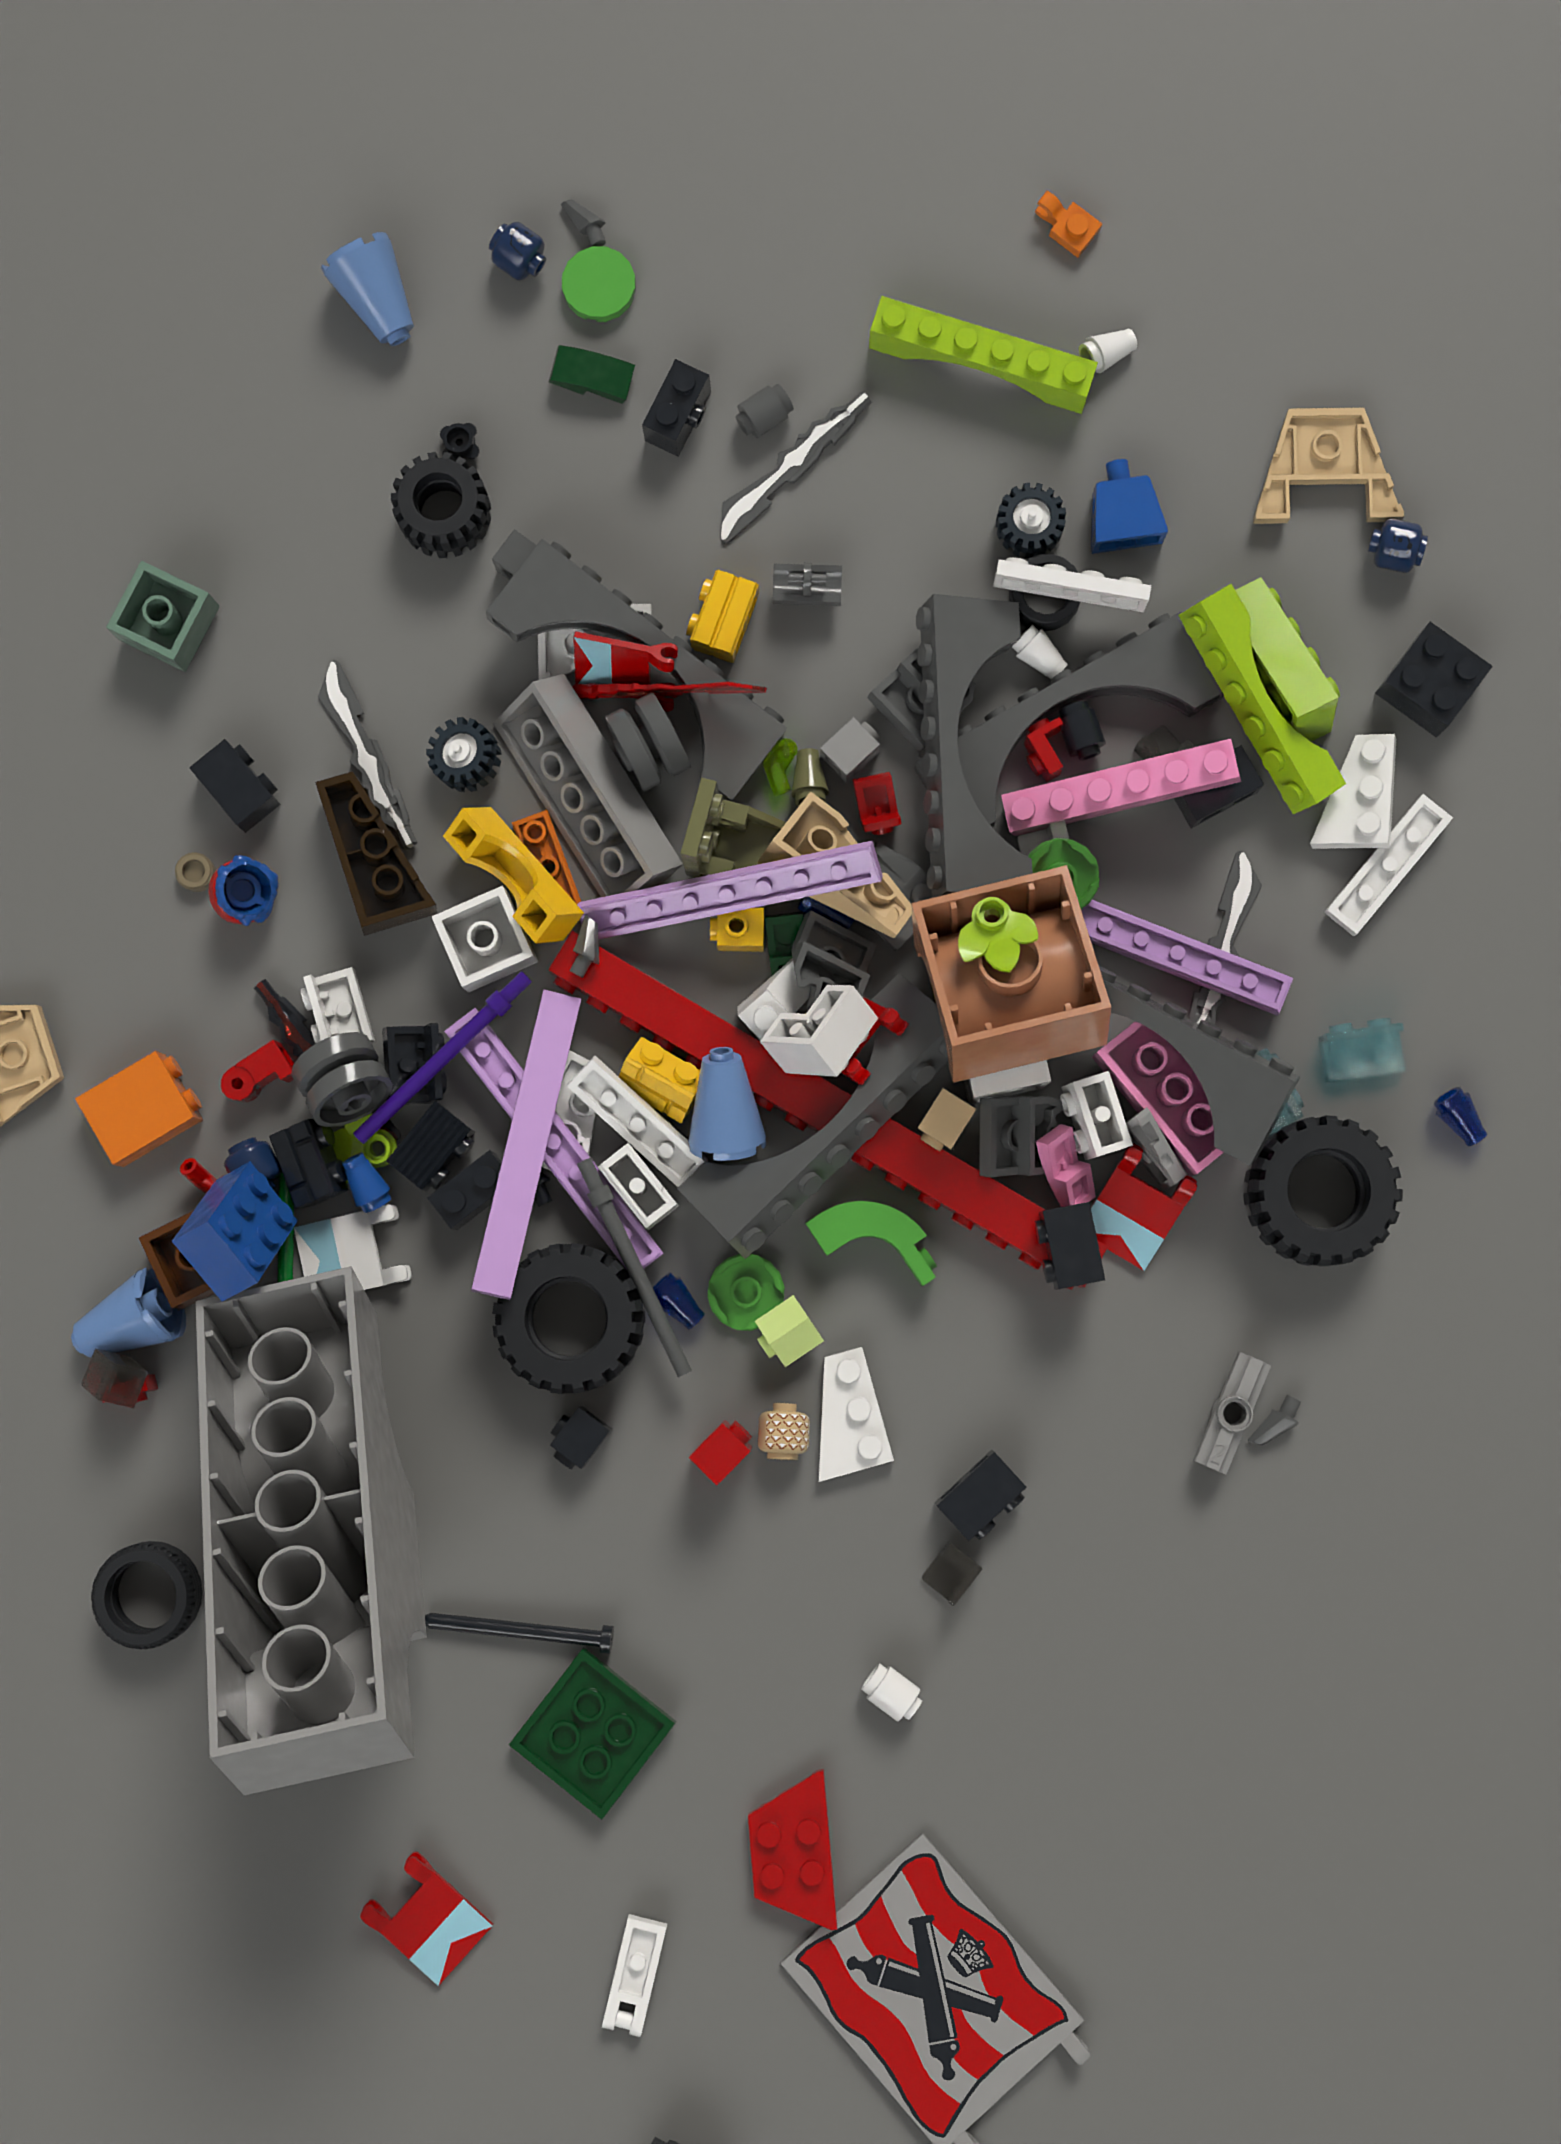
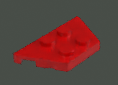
M818 1769L809 1777L793 1787H789L774 1799L748 1813L754 1898L829 1930H837L824 1769Z

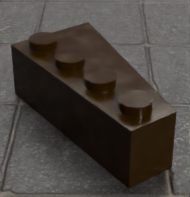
M353 771L315 782L364 936L436 915V903L425 889L412 865L408 862L396 839L383 822L379 812Z

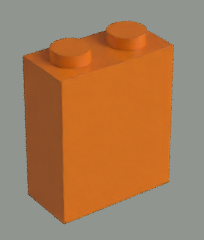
M154 1051L75 1098L113 1165L125 1167L203 1121L198 1111L202 1108L201 1102L191 1088L185 1089L179 1079L183 1072L173 1056L167 1057L165 1054Z

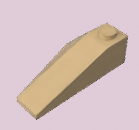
M810 791L771 841L757 864L858 843L847 830L849 824L844 817ZM882 873L881 882L809 896L892 938L897 936L912 915L911 903L887 873Z

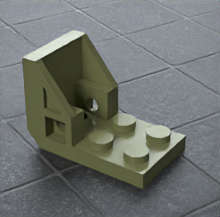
M701 777L680 853L686 875L696 878L758 865V860L786 822L750 806L724 800L723 795L719 794L717 781Z

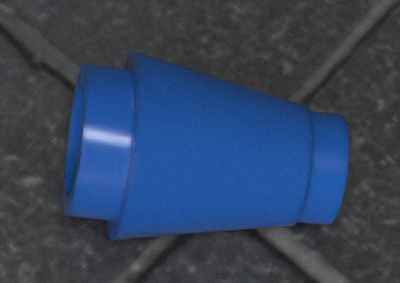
M363 1152L353 1155L342 1162L356 1207L360 1206L364 1213L374 1211L392 1199L388 1193L391 1188L369 1160L365 1158Z

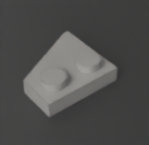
M1147 1107L1126 1122L1132 1143L1143 1149L1140 1162L1164 1191L1186 1176L1180 1159L1172 1151Z

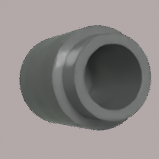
M776 384L772 388L766 386L737 406L739 414L735 417L747 436L752 433L756 438H759L788 419L787 414L793 411L794 408L785 390L779 384Z

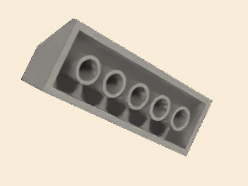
M564 673L533 681L493 724L546 810H548V813L601 897L660 885L683 865L680 858Z

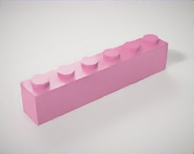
M1226 739L1003 794L1001 797L1009 833L1019 836L1047 829L1050 824L1065 821V824L1238 783L1241 782L1232 740Z

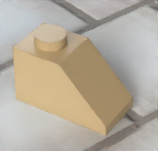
M942 1088L918 1126V1129L924 1132L920 1139L938 1151H941L944 1145L952 1149L976 1108Z

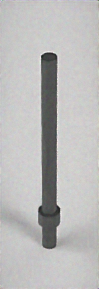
M591 1158L578 1163L577 1166L590 1191L587 1194L593 1208H598L629 1276L637 1287L638 1295L677 1377L691 1372L692 1369L611 1201L614 1199V1196L608 1184H603Z

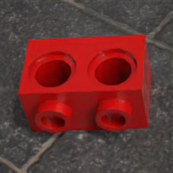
M724 1420L688 1458L717 1486L751 1452L752 1446L748 1442L752 1436L736 1420L731 1425Z

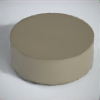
M192 852L185 854L178 860L175 867V876L179 884L185 889L192 892H202L209 888L211 877L216 869L213 862L205 855Z

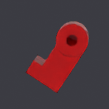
M271 1040L223 1074L221 1079L222 1092L227 1098L235 1101H253L259 1096L264 1086L278 1077L280 1080L288 1083L294 1080L291 1075L294 1061L281 1042Z

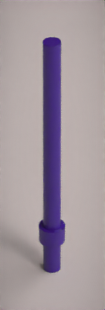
M521 971L500 992L495 990L485 1000L487 1004L353 1132L354 1136L361 1143H366L496 1016L502 1017L513 1007L511 1002L532 983L530 978Z

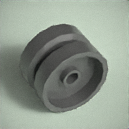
M652 692L635 700L634 710L640 721V726L637 727L630 714L622 708L604 717L614 738L612 742L628 772H632L643 792L661 784V773L654 759L659 758L665 770L673 776L691 768L687 754L670 720Z
M348 1032L328 1037L311 1046L294 1063L291 1075L301 1094L306 1097L305 1103L317 1125L336 1127L355 1122L371 1114L391 1095L393 1084L382 1063L378 1062L379 1057L367 1035L359 1032Z

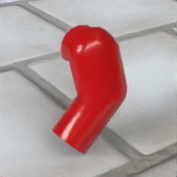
M194 1158L186 1159L180 1166L181 1174L205 1194L217 1180Z

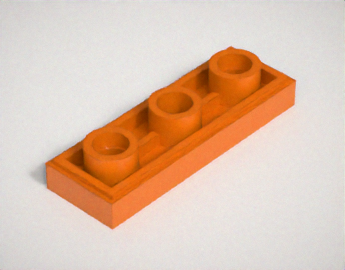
M548 810L512 822L515 834L543 867L547 864H554L555 870L550 875L576 904L582 902Z

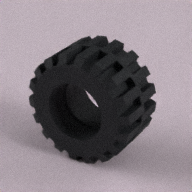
M436 452L427 453L428 459L424 461L418 456L412 459L414 462L412 468L405 465L400 470L403 479L395 478L393 483L396 493H391L394 517L405 538H408L410 544L416 550L420 547L425 555L432 556L434 551L439 558H447V552L452 551L455 557L463 555L461 549L465 546L469 550L476 547L474 539L476 537L483 539L486 534L484 525H490L491 516L489 510H491V503L484 483L480 479L477 470L473 466L469 468L467 460L460 456L456 461L452 453L447 452L443 453L442 458H438ZM452 491L462 496L459 509L447 519L435 521L421 515L425 501L434 493Z

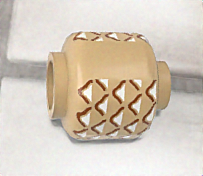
M773 1403V1411H765L760 1415L758 1448L763 1452H767V1459L798 1460L799 1454H803L808 1450L810 1419L805 1413L796 1412L797 1404Z

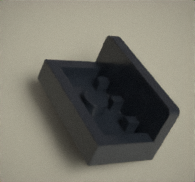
M429 1023L425 1026H393L382 1029L384 1068L393 1084L391 1095L387 1100L445 1045L443 1034L439 1033L438 1023ZM440 1070L405 1105L432 1104L434 1101L442 1100L443 1094L447 1089L445 1072Z

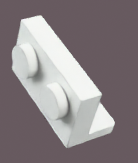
M353 967L316 978L312 975L303 977L306 987L301 989V995L307 1011L313 1010L316 1024L311 1025V1031L315 1043L328 1037L348 1032L365 1034L371 1043L375 1042Z

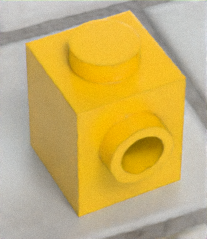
M750 908L717 915V918H710V941H717L718 951L764 952V908Z

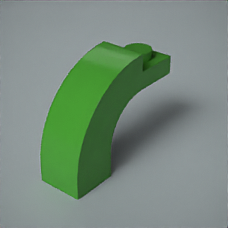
M869 1201L847 1202L831 1207L805 1223L826 1256H829L854 1239L872 1237L881 1239L893 1246L921 1286L936 1278L932 1272L937 1267L936 1263L925 1248L918 1251L914 1245L927 1235L914 1220L893 1207Z

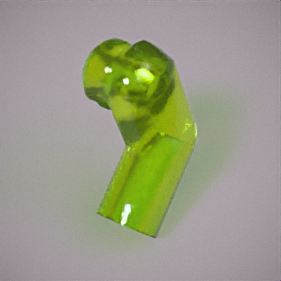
M790 738L779 740L763 762V767L774 796L783 795L791 791L785 771L797 754L798 747L796 742Z

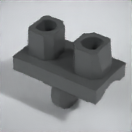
M805 562L804 564H774L773 604L841 606L842 566L812 565V563Z

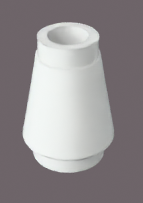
M1128 328L1087 337L1085 343L1079 346V357L1098 362L1096 372L1102 373L1137 349L1136 336Z
M1033 624L1012 646L1017 652V658L1050 679L1062 672L1068 665L1042 628L1038 630Z

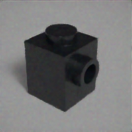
M580 1406L571 1418L564 1414L550 1432L555 1436L550 1446L557 1450L553 1456L571 1470L575 1465L582 1469L613 1429L585 1407Z

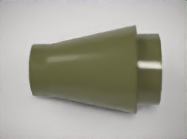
M813 748L797 751V762L791 796L795 798V804L799 806L810 791L826 803V796L829 794V790L820 763L819 751Z

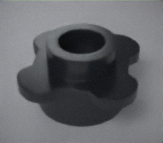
M456 423L443 427L440 431V437L445 445L443 453H452L455 461L459 456L462 458L467 457L471 460L477 458L480 449L475 444L476 427L471 423ZM462 440L463 444L459 446L456 442Z

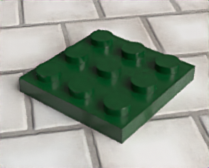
M583 1647L509 1743V1746L602 1820L673 1728L676 1720Z

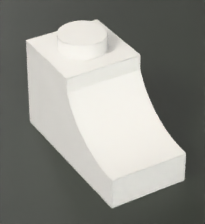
M793 958L737 1006L740 1019L760 1040L780 1013H796L809 999L810 986L807 985L804 988L797 986Z

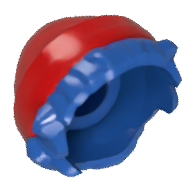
M236 855L233 857V860L221 865L211 877L208 892L212 907L221 918L230 923L243 924L244 926H249L252 922L263 923L272 911L279 887V877L267 865L257 860H252L247 856Z

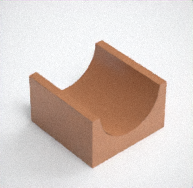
M1067 865L911 903L914 946L917 956H922L934 992L953 1083L1107 1045L1112 1007ZM987 897H997L1009 905L1011 911L1028 915L1037 927L1038 940L1029 944H1020L1018 963L1009 973L994 969L984 956L970 962H964L959 954L958 938L960 931L972 921L974 906ZM992 914L984 918L990 923L999 920L996 915Z

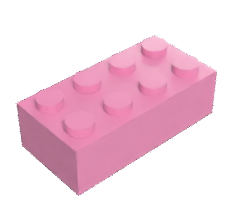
M1135 1021L1092 1056L1103 1072L1109 1071L1113 1084L1137 1113L1146 1107L1149 1109L1172 1151L1178 1156L1183 1169L1189 1176L1198 1174L1224 1153L1214 1147L1212 1114L1200 1081L1183 1056L1159 1034Z

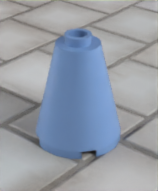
M377 232L372 234L375 241L365 244L362 238H359L339 248L326 259L329 266L322 265L321 269L325 277L380 343L389 342L390 346H396L410 338L409 331L414 325L391 240L385 232Z
M729 1047L713 1048L709 1051L710 1054L702 1058L688 1139L690 1152L699 1158H702V1152L713 1153V1160L716 1161L738 1160L757 1154V1146L761 1145L763 1149L766 1147V1134L740 1054L733 1052V1049Z
M144 1268L137 1271L78 1320L73 1326L71 1340L79 1353L90 1358L170 1342L183 1336L186 1329V1314L184 1309L178 1311L177 1308H171L153 1268L149 1270Z

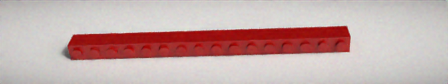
M571 931L548 969L552 976L556 977L553 981L554 985L573 995L575 990L588 996L586 1000L588 1005L603 1014H606L608 1009L621 1016L618 1021L620 1024L637 1034L641 1028L654 1035L651 1042L660 1045L670 1053L674 1048L687 1055L684 1061L693 1064L699 1070L701 1069L702 1058L710 1054L709 1051L717 1047L732 1048L733 1052L740 1054L756 1105L769 1112L775 1107L786 1113L784 1121L803 1132L807 1126L819 1132L840 1112L852 1096L818 1075L785 1073L759 1040L599 947V964L592 962L583 978L573 974L569 970L578 956L573 949L579 935L574 931ZM891 1118L852 1155L850 1160L866 1170L871 1171L872 1167L875 1166L887 1173L884 1180L898 1189L904 1191L906 1186H909L919 1192L920 1195L917 1199L937 1211L941 1205L953 1212L951 1220L971 1231L975 1225L987 1232L984 1239L994 1246L1005 1250L1008 1245L1019 1251L1021 1254L1018 1259L1035 1270H1039L1042 1260L1048 1259L1045 1243H1038L1034 1221L1040 1220L1039 1212L1045 1211V1209L991 1177L980 1176L979 1170L943 1149L941 1151L936 1150L922 1141L920 1135ZM1098 1241L1102 1259L1108 1246ZM1086 1284L1079 1285L1078 1287L1085 1288Z

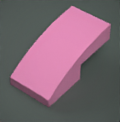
M1059 1124L1036 1141L1044 1173L1061 1207L1090 1202L1096 1197L1091 1165L1078 1161L1073 1127Z

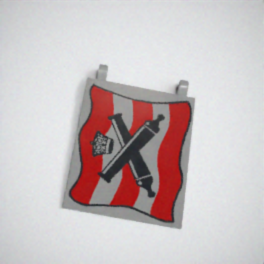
M921 1833L836 1911L837 1930H829L820 1926L781 1961V1965L933 2144H979L967 2129L1060 2043L1079 2065L1086 2062L1090 2057L1087 2045L1074 2032L1084 2021V2018L924 1833Z

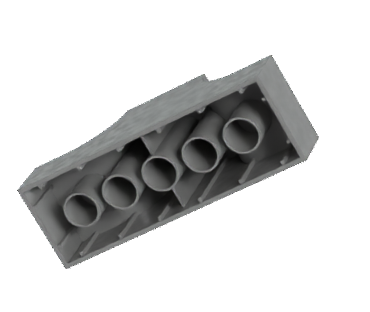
M352 1266L243 1290L223 1302L217 1296L196 1301L210 1759L243 1795H249L415 1758L407 1672L410 1641L427 1638L414 1493L406 1478L389 1418L383 1386L377 1313Z

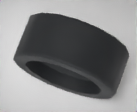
M1035 555L1026 560L1029 565L1044 567L1046 564H1057L1065 567L1066 571L1078 573L1073 564L1064 557L1057 555ZM1009 591L1010 602H1019L1020 622L1028 628L1033 624L1038 630L1041 628L1044 631L1056 630L1066 625L1076 614L1080 604L1079 601L1067 599L1060 610L1050 614H1043L1034 611L1028 606L1024 599V592Z

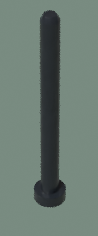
M439 1613L425 1615L426 1627L429 1629L600 1647V1653L610 1654L612 1650L614 1626L603 1625L602 1631Z

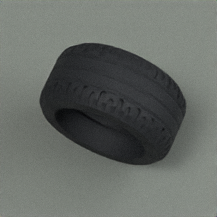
M146 1541L125 1547L111 1555L104 1562L94 1579L91 1591V1606L93 1615L96 1617L95 1620L111 1640L122 1646L142 1650L164 1645L183 1634L193 1623L199 1612L202 1599V1582L198 1570L192 1560L182 1550L168 1543ZM148 1561L159 1565L170 1575L176 1588L175 1609L169 1620L162 1626L146 1628L137 1625L125 1615L121 1608L118 1597L121 1578L129 1566L137 1562Z

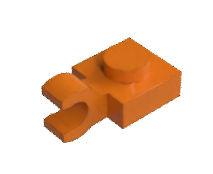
M1046 191L1037 203L1039 206L1035 213L1053 225L1049 237L1077 258H1079L1101 230L1102 223L1079 205L1072 202L1066 210L1060 200L1049 191Z

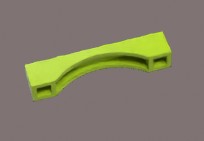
M881 296L870 329L869 349L902 359L936 360L977 369L1013 383L1047 404L1079 414L1083 412L1098 362L884 296Z
M1227 585L1179 614L1178 616L1187 634L1193 640L1204 659L1205 665L1212 673L1226 701L1234 711L1245 734L1249 737L1264 767L1268 770L1292 814L1316 805L1346 785L1329 752L1297 732L1280 714L1269 698L1253 658L1250 638L1251 617L1233 585Z

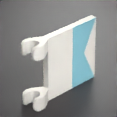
M387 1204L368 1213L360 1211L294 1227L304 1277L352 1266L364 1290L412 1279L409 1265H398L382 1270L373 1225L397 1220L399 1218L397 1206Z

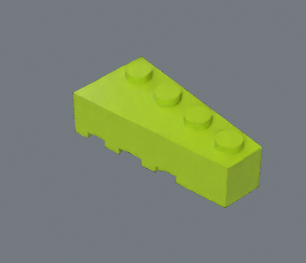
M1262 577L1236 589L1235 591L1251 617L1250 638L1253 658L1269 698L1286 721L1309 741L1312 742L1330 733L1338 698L1340 697L1339 689L1331 677L1326 678L1323 674L1315 650L1312 647L1307 648L1303 643L1296 621L1292 617L1287 618L1283 612L1278 593L1274 588H1268Z

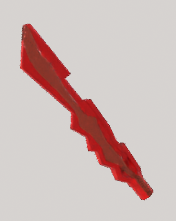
M734 682L677 686L666 684L639 685L638 683L574 684L572 686L579 699L590 700L643 697L651 692L655 696H682L683 693H765L767 690L766 687Z

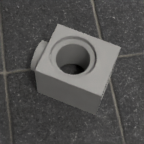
M853 717L820 748V757L847 783L879 754L880 744L877 740L880 737L867 722L860 724Z

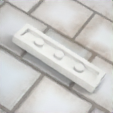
M1014 557L1007 558L1006 561L998 560L993 587L1138 612H1144L1151 591V585L1142 584L1141 580L1133 577H1122L1119 580L1105 578L1102 573L1097 571L1070 572L1066 571L1065 567L1057 564H1046L1044 567L1029 565L1028 561Z
M1422 794L1391 830L1390 848H1377L1324 913L1352 936L1357 935L1453 817Z
M595 1055L569 1081L567 1087L677 1187L685 1182L704 1162H708L709 1159L703 1153L702 1158L693 1155L690 1152L688 1140Z

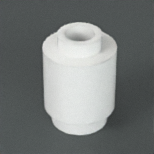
M880 1663L873 1669L861 1688L862 1691L868 1694L867 1699L897 1722L903 1716L909 1720L922 1703V1700L917 1697L920 1692L919 1687L891 1666L885 1668Z

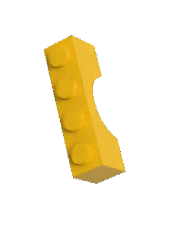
M492 807L461 809L443 835L446 841L465 863L486 870L498 878L510 890L517 903V910L512 917L535 943L564 941L584 912Z

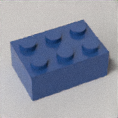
M249 1161L213 1183L172 1242L223 1302L259 1282L298 1220L293 1215L291 1208L271 1188L267 1178Z

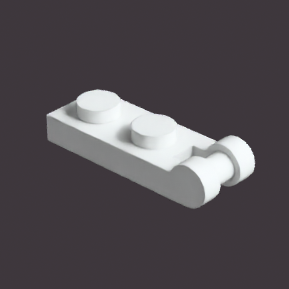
M629 1914L602 2028L614 2030V2026L630 2030V2035L641 2037L667 1923ZM620 2001L636 2005L634 2013L619 2010Z

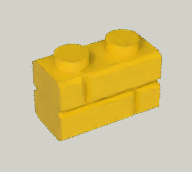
M719 569L715 571L712 580L706 578L699 596V600L704 602L699 615L692 614L686 631V635L691 636V647L701 653L713 655L721 660L734 663L759 596V584L742 577L738 578Z
M641 1037L625 1059L618 1077L651 1107L666 1113L667 1116L682 1124L695 1104L700 1070L693 1064L685 1062L664 1050L660 1045Z

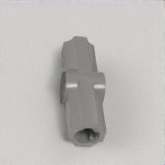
M1241 1352L1237 1353L1220 1397L1212 1405V1416L1193 1461L1225 1475L1227 1474L1242 1435L1252 1422L1253 1409L1271 1365ZM1231 1402L1238 1404L1241 1410V1416L1234 1424L1227 1423L1223 1416L1224 1408Z

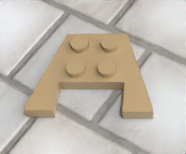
M1365 408L1288 409L1253 517V524L1288 523L1290 520L1289 485L1365 484L1366 522H1385L1388 519L1402 520L1404 518V510L1401 503L1398 504L1393 492L1394 484L1390 474L1385 471L1379 455L1381 450Z
M0 1005L1 1127L64 1079L42 1007L39 1005Z

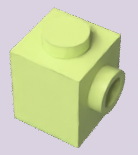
M794 1295L755 1320L763 1334L757 1338L758 1342L769 1358L777 1355L785 1367L824 1342Z

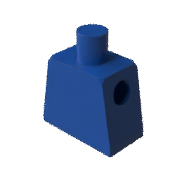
M1126 459L1108 462L1105 465L1108 481L1096 483L1092 493V554L1163 544L1168 529L1150 477L1146 475L1130 477L1129 464Z

